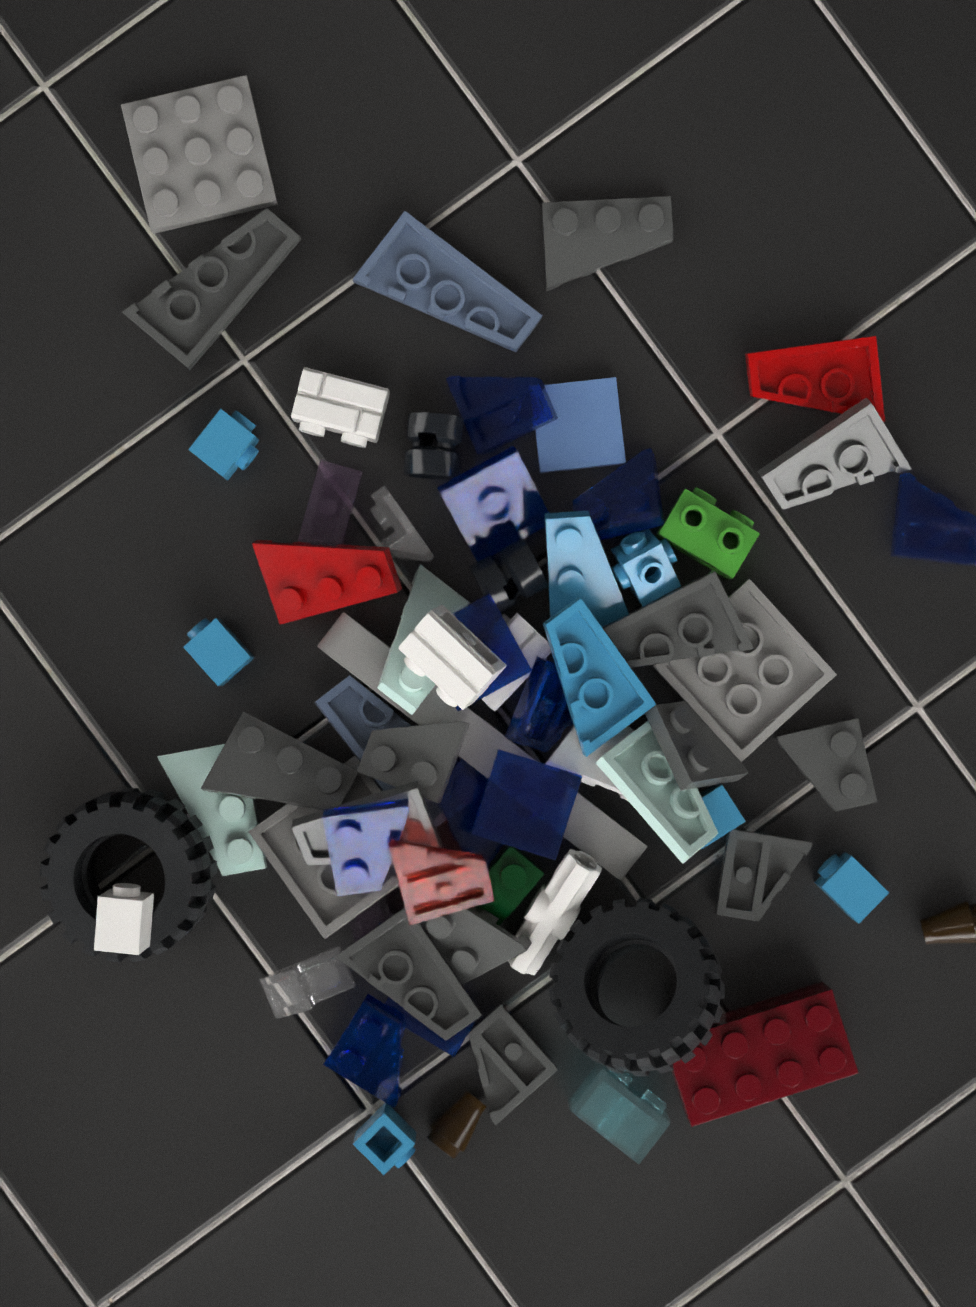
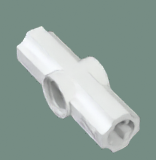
M570 849L556 868L547 886L543 884L525 912L524 922L515 934L517 938L521 933L530 939L532 944L526 952L508 960L513 969L522 974L535 975L546 957L550 954L558 939L561 941L566 936L580 912V904L601 873L602 867L595 862L593 857L583 851Z

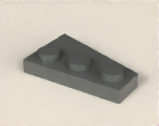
M408 906L335 956V958L365 978L376 989L385 993L445 1041L482 1016L476 1004Z

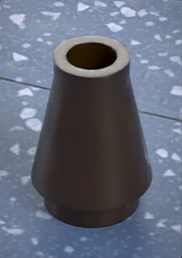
M965 901L932 917L920 920L926 945L934 943H976V903L969 905L968 901Z
M466 1091L461 1099L430 1125L433 1130L427 1139L455 1159L460 1151L465 1152L479 1119L487 1106Z

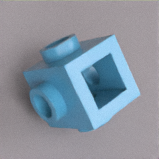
M649 529L626 536L620 542V545L610 549L617 562L616 565L611 567L615 578L623 590L629 587L632 594L643 607L681 587L671 565L677 561V558L670 544L665 538L659 541Z

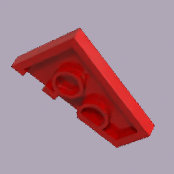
M256 540L252 543L280 625L398 593L402 589L389 547L342 544L324 546L310 545L307 542H294L292 544L273 543L272 540Z

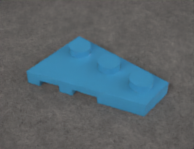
M589 511L545 513L550 617L577 597L584 601L601 627L629 614Z
M577 597L543 623L583 755L587 757L654 707L656 703L581 598Z

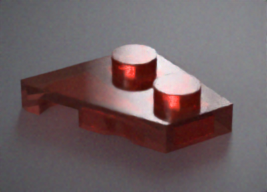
M395 840L387 842L409 925L495 901L486 862L481 854Z

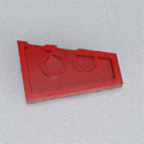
M876 336L745 353L751 397L843 414L867 398L875 407L882 421L885 422Z

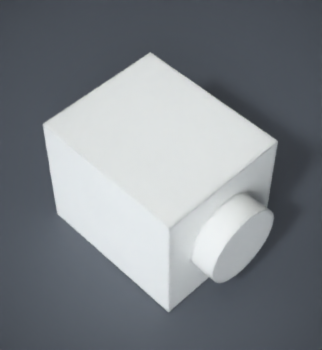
M117 883L113 885V889H109L99 895L94 951L139 955L150 946L154 893L140 892L141 886L137 884Z

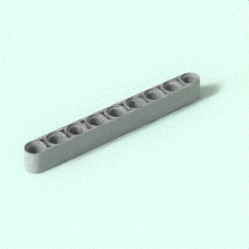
M345 612L339 616L317 645L318 648L416 724L427 725L455 721L470 723L458 756L581 851L593 857L595 862L622 881L648 847L467 707L462 710L458 705L452 707L445 703L436 692L437 685L434 686L413 715L377 688L390 647Z

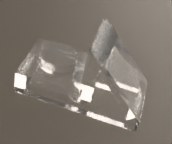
M384 485L370 496L376 505L369 510L383 530L392 526L395 531L375 546L389 547L391 556L394 559L424 564L434 561L435 556Z
M340 945L259 979L276 1019L313 1009L316 1003L356 986L349 966L335 958L337 954L342 952Z

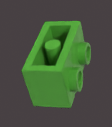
M696 487L693 492L684 489L678 496L655 537L660 540L665 538L671 547L711 571L714 570L716 574L726 580L733 579L760 533L752 529L754 522L745 515L735 510L727 514L715 507L714 505L717 500L707 492Z

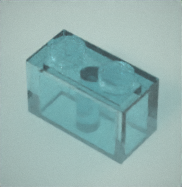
M596 1064L568 1100L569 1109L636 1163L640 1164L671 1124L667 1113L664 1112L667 1105L651 1091L646 1090L644 1094H641L632 1087L630 1083L633 1081V1078L626 1071L620 1074L609 1070L602 1064Z

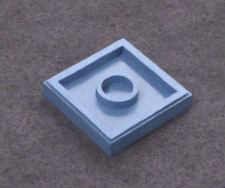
M616 377L530 387L540 474L626 463Z

